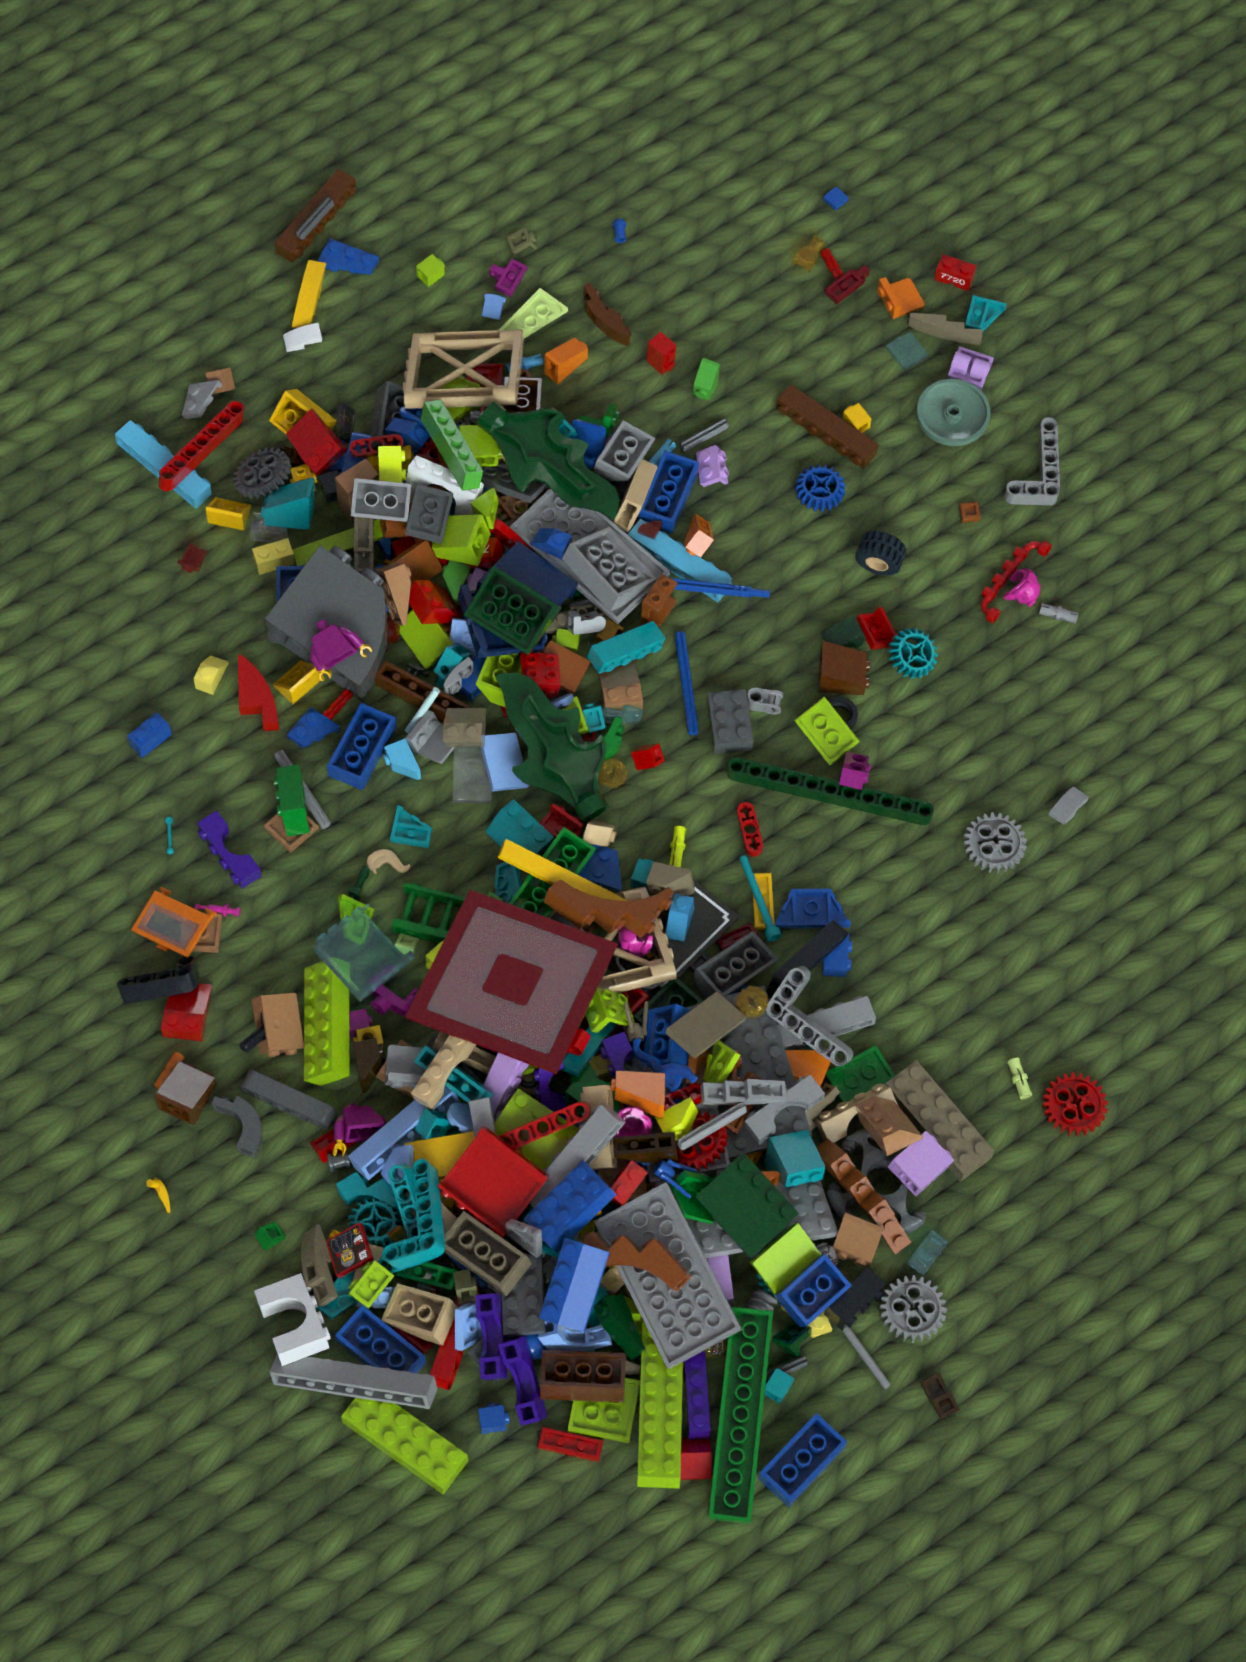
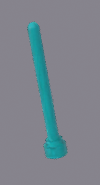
M742 855L740 862L766 925V939L768 942L775 941L782 937L779 927L773 924L749 861L745 855Z

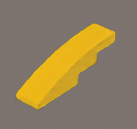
M308 260L296 304L292 328L296 329L312 324L318 299H320L326 263Z

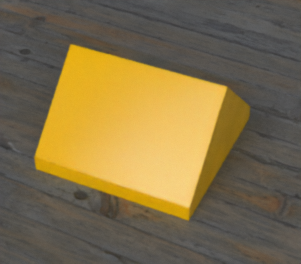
M215 497L206 506L208 523L245 530L251 504Z
M300 660L273 683V686L294 704L321 681L319 679L320 671L316 670L314 664Z

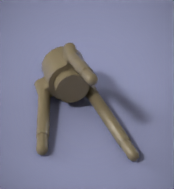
M648 1001L644 1003L642 1027L639 1023L632 1022L628 1004L625 1002L624 1008L628 1027L623 1025L622 1027L629 1043H633L636 1038H641V1041H643L644 1036L648 1035L646 1028Z

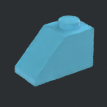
M406 739L384 747L385 754L382 756L386 766L390 765L392 771L416 780L421 779L420 768Z

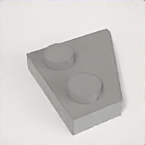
M219 380L189 384L182 416L185 419L201 417L206 407L214 399L211 395L216 388L220 389L222 387V383Z
M511 1218L506 1223V1235L534 1257L538 1258L542 1254V1231Z

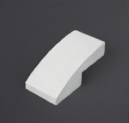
M319 323L302 326L283 334L287 352L305 349L304 345L322 342Z

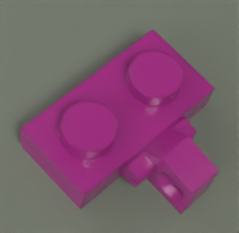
M511 259L507 267L503 266L501 268L493 264L489 275L496 278L495 290L512 297L528 267L514 259Z

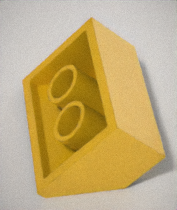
M298 389L286 390L269 420L285 434L311 409L319 415L331 430H333L337 420Z

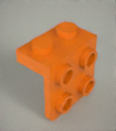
M886 277L879 279L877 293L884 302L885 308L890 313L892 319L924 307V301L910 278L893 284H889Z

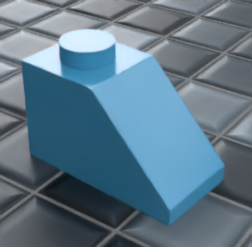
M674 894L666 929L668 939L685 942L695 909L693 897Z

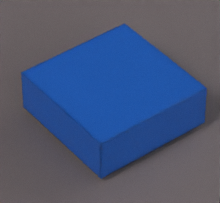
M838 187L833 188L823 196V200L835 211L844 205L849 198Z

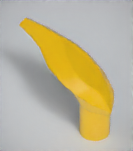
M154 1178V1180L148 1179L146 1182L147 1187L156 1189L167 1213H170L169 1195L165 1185L158 1178Z

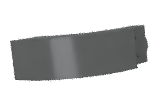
M215 1096L212 1101L213 1110L236 1118L243 1126L242 1134L236 1145L237 1151L257 1159L263 1142V1132L257 1112L250 1103L241 1097L236 1096L233 1103L227 1097L221 1096L219 1098Z

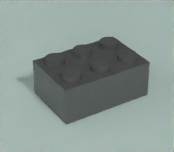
M746 689L708 693L707 709L714 754L752 751L753 736Z

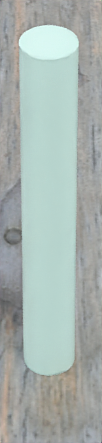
M434 687L406 727L405 731L408 734L440 693L438 688Z

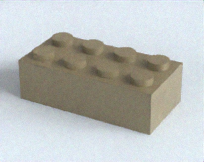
M464 1211L444 1235V1252L505 1296L510 1293L532 1264L527 1255Z

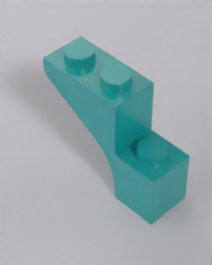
M355 1172L336 1184L337 1192L347 1207L355 1202L364 1201L365 1198L368 1201H372V1197H374L378 1202L380 1199L383 1203L388 1202L389 1206L397 1209L396 1212H400L392 1186L384 1178L368 1187L369 1184L364 1176L360 1177Z

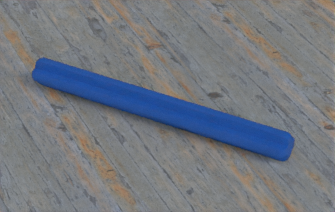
M681 631L675 633V642L688 734L692 736L697 735L699 730L685 633Z

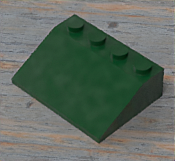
M493 566L464 616L529 655L551 626L562 607L500 568Z
M744 1152L736 1157L694 1197L750 1259L799 1214Z

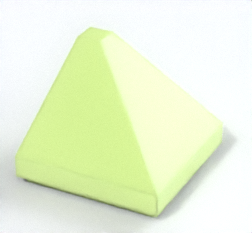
M400 933L395 943V948L407 958L413 959L419 938Z

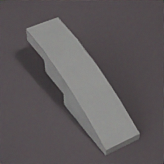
M746 1079L744 1082L724 1081L722 1084L703 1082L700 1085L702 1105H737L740 1102L744 1105L785 1102L787 1100L785 1081Z

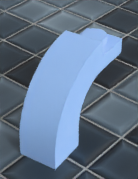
M545 1320L546 1333L538 1334V1339L549 1350L595 1352V1349L612 1345L611 1336L601 1325L588 1328L584 1333Z

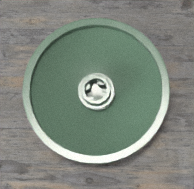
M945 379L931 384L923 391L917 404L916 415L919 426L929 438L948 446H962L974 442L985 432L990 420V405L984 393L975 385L959 379Z

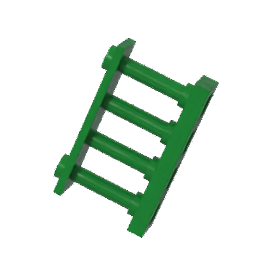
M404 883V894H407L408 898L402 918L393 919L392 932L402 933L439 944L444 941L449 932L447 928L454 906L461 908L466 897L424 888L417 883ZM416 897L427 899L421 922L418 924L409 920ZM435 901L446 904L441 924L438 928L428 925Z

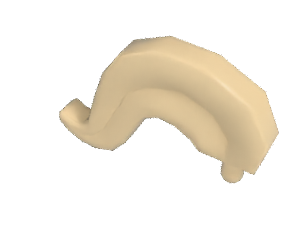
M387 849L374 851L367 859V866L373 871V874H376V869L385 863L390 864L399 873H405L411 868L410 864L404 866L397 855Z

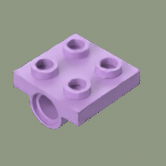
M959 346L953 358L947 379L967 381L982 390L994 358Z

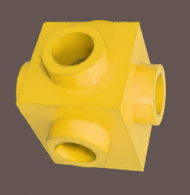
M307 464L290 469L293 477L290 479V483L308 478H315V483H318L316 475L313 472L311 473Z

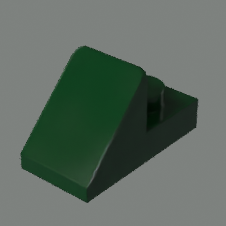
M793 1321L772 1338V1342L780 1350L799 1357L800 1343L811 1335L812 1327H799Z

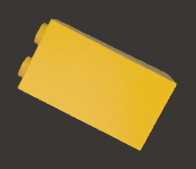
M473 1131L404 1143V1146L411 1145L414 1147V1163L419 1159H425L437 1169L440 1184L475 1139Z

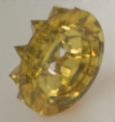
M605 760L598 777L601 785H605L608 788H618L621 784L624 785L628 775L627 768L619 760ZM614 768L615 776L611 780L607 773H611Z
M749 986L742 989L741 993L737 996L736 1005L738 1010L746 1017L756 1018L767 1009L768 997L761 988ZM748 996L753 999L756 997L754 1001L756 1008L752 1005L747 1006L749 1003Z

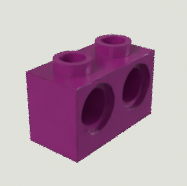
M847 751L839 785L862 790L863 783L867 784L871 768V764H868L869 756Z

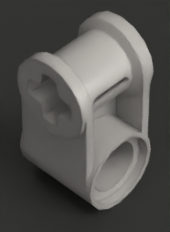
M751 688L747 694L748 708L751 711L765 712L772 715L780 714V702L783 698V693L778 690Z

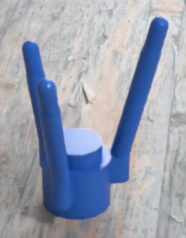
M668 1159L667 1162L661 1160L653 1173L667 1182L669 1186L673 1185L687 1198H691V1195L671 1179L675 1173L673 1167L695 1173L697 1170L676 1163L671 1159Z

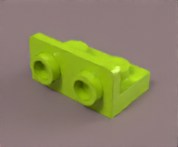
M374 1261L372 1264L368 1262L361 1270L363 1276L359 1281L355 1278L348 1287L351 1290L348 1295L355 1298L367 1309L370 1308L394 1277L392 1273L377 1261Z

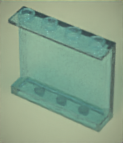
M369 904L363 908L357 907L351 913V917L346 915L339 922L340 925L335 923L328 929L327 934L325 932L320 934L315 939L317 943L312 948L360 1002L404 969L416 957L411 950L403 955L367 916L365 911L370 907Z

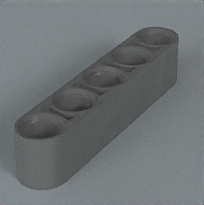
M254 1070L248 1071L240 1086V1090L325 1130L329 1127L337 1112L332 1106Z

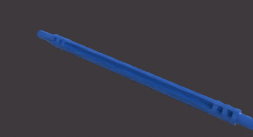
M671 578L677 581L676 590L749 598L751 596L770 598V590L754 589L752 586Z

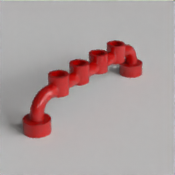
M1032 541L1023 548L1018 546L1014 550V560H1006L1002 567L1005 570L1003 574L996 573L992 579V583H994L992 588L986 586L982 592L984 598L981 602V610L986 615L987 621L993 624L998 619L1000 610L995 607L990 609L988 604L994 600L1000 588L1005 586L1007 579L1017 570L1018 565L1026 559L1031 549H1038V554L1046 557L1051 550L1052 544L1047 541H1043V543Z

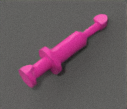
M196 904L194 906V909L208 908L223 914L224 917H227L228 914H234V916L239 917L241 913L240 907H237V909L229 908V904L224 906Z

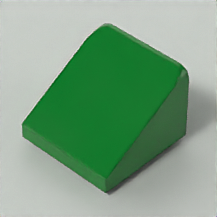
M276 1221L260 1227L255 1233V1237L264 1251L286 1238Z

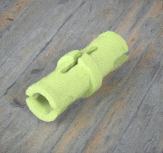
M1010 1059L1007 1063L1013 1076L1012 1082L1016 1084L1020 1099L1031 1097L1032 1092L1027 1082L1028 1076L1023 1071L1020 1059Z

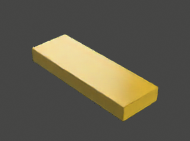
M753 873L774 924L771 873ZM753 895L754 928L756 930H765L766 925Z

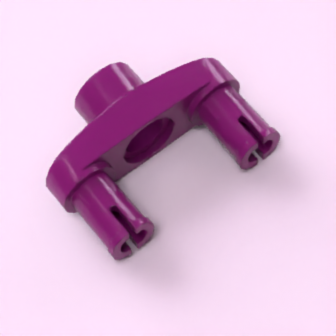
M383 965L374 976H371L365 982L366 988L374 997L371 1001V1006L381 1015L391 1010L401 1016H406L418 989L413 988L405 999L399 998L382 985L392 975V971Z

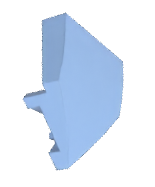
M405 1145L393 1148L380 1173L390 1185L388 1172L392 1166L407 1163L412 1168L414 1164L413 1146ZM398 1169L399 1177L403 1178V1171Z

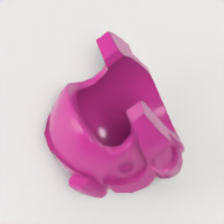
M1028 568L1016 570L1010 577V580L1012 582L1020 580L1021 582L1012 590L1007 591L1003 598L1006 600H1015L1016 598L1018 603L1027 604L1028 607H1031L1039 596L1041 586L1032 570Z
M625 926L618 930L619 944L624 951L641 958L650 952L653 942L651 934H645L639 938Z
M633 1106L624 1108L617 1113L626 1123L613 1138L651 1133L652 1122L650 1117L644 1113V1110Z

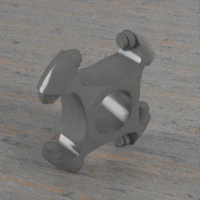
M865 1128L856 1131L843 1140L842 1150L846 1153L857 1150L860 1153V1172L866 1177L874 1171L884 1170L892 1173L898 1179L900 1188L896 1192L888 1195H879L887 1201L906 1235L917 1230L924 1224L926 1214L922 1211H916L912 1213V1216L907 1213L906 1195L908 1188L888 1168L889 1164L897 1156H887L883 1151L871 1146L868 1141L873 1143L874 1139ZM831 1183L827 1189V1196L833 1210L843 1220L845 1213L850 1215L854 1213L851 1211L852 1208L848 1206H858V1204L848 1193L842 1194V1189H840L839 1185Z

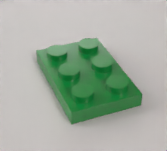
M876 1045L853 1057L847 1064L836 1066L825 1074L829 1084L839 1090L840 1093L837 1097L841 1102H848L854 1099L855 1095L870 1091L874 1085L886 1084L895 1076Z

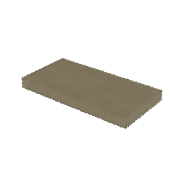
M715 992L669 1026L665 1033L693 1058H696L743 1023L746 1016L722 995Z

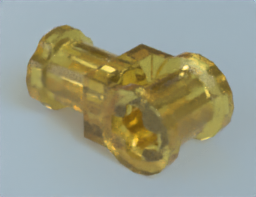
M812 237L811 243L808 246L804 245L796 253L792 263L794 265L798 264L805 268L806 272H810L818 259V253L826 246L823 240L819 237Z

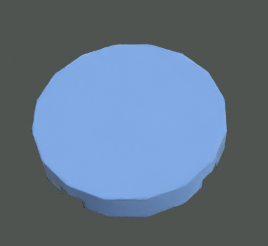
M572 693L549 701L558 709L569 705L574 697Z
M451 1104L446 1113L450 1124L458 1126V1130L462 1133L473 1132L469 1104Z

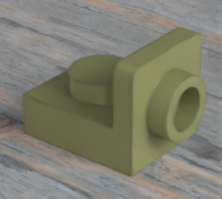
M526 227L507 237L514 254L530 246L534 250L538 248L536 244L538 240L533 231L530 232Z

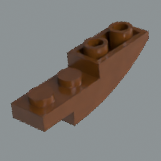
M591 283L585 284L583 295L587 300L585 312L603 333L625 346L630 345L631 332L628 327L624 326L620 313H617L614 308L608 309L606 303L600 300L598 290L593 288Z

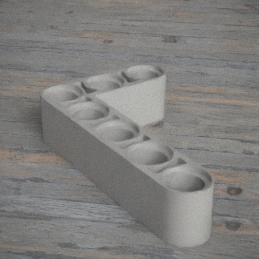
M1050 417L1043 419L1039 429L1040 481H1010L1006 486L1004 499L1007 503L1053 505L1057 502L1060 492L1058 426L1055 419Z
M805 966L791 969L766 1006L767 1014L834 1065L842 1066L847 1064L853 1058L852 1049L793 1006V1003L809 981L811 973ZM797 971L802 973V981L796 978ZM786 987H788V988L791 989V991H792L791 997H789V996L786 995V993H785V988H786ZM775 1003L780 1005V1013L775 1011ZM791 1015L796 1017V1025L792 1024V1022L790 1021ZM807 1027L812 1029V1037L806 1033ZM823 1039L829 1042V1048L823 1046ZM839 1051L845 1054V1060L839 1058Z

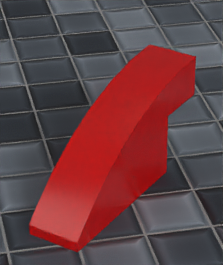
M238 655L240 715L262 714L264 731L279 730L277 709L267 682L251 662L244 656Z

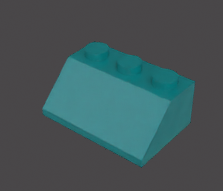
M514 799L498 812L485 831L500 847H502L504 840L508 839L541 857L554 841V837Z

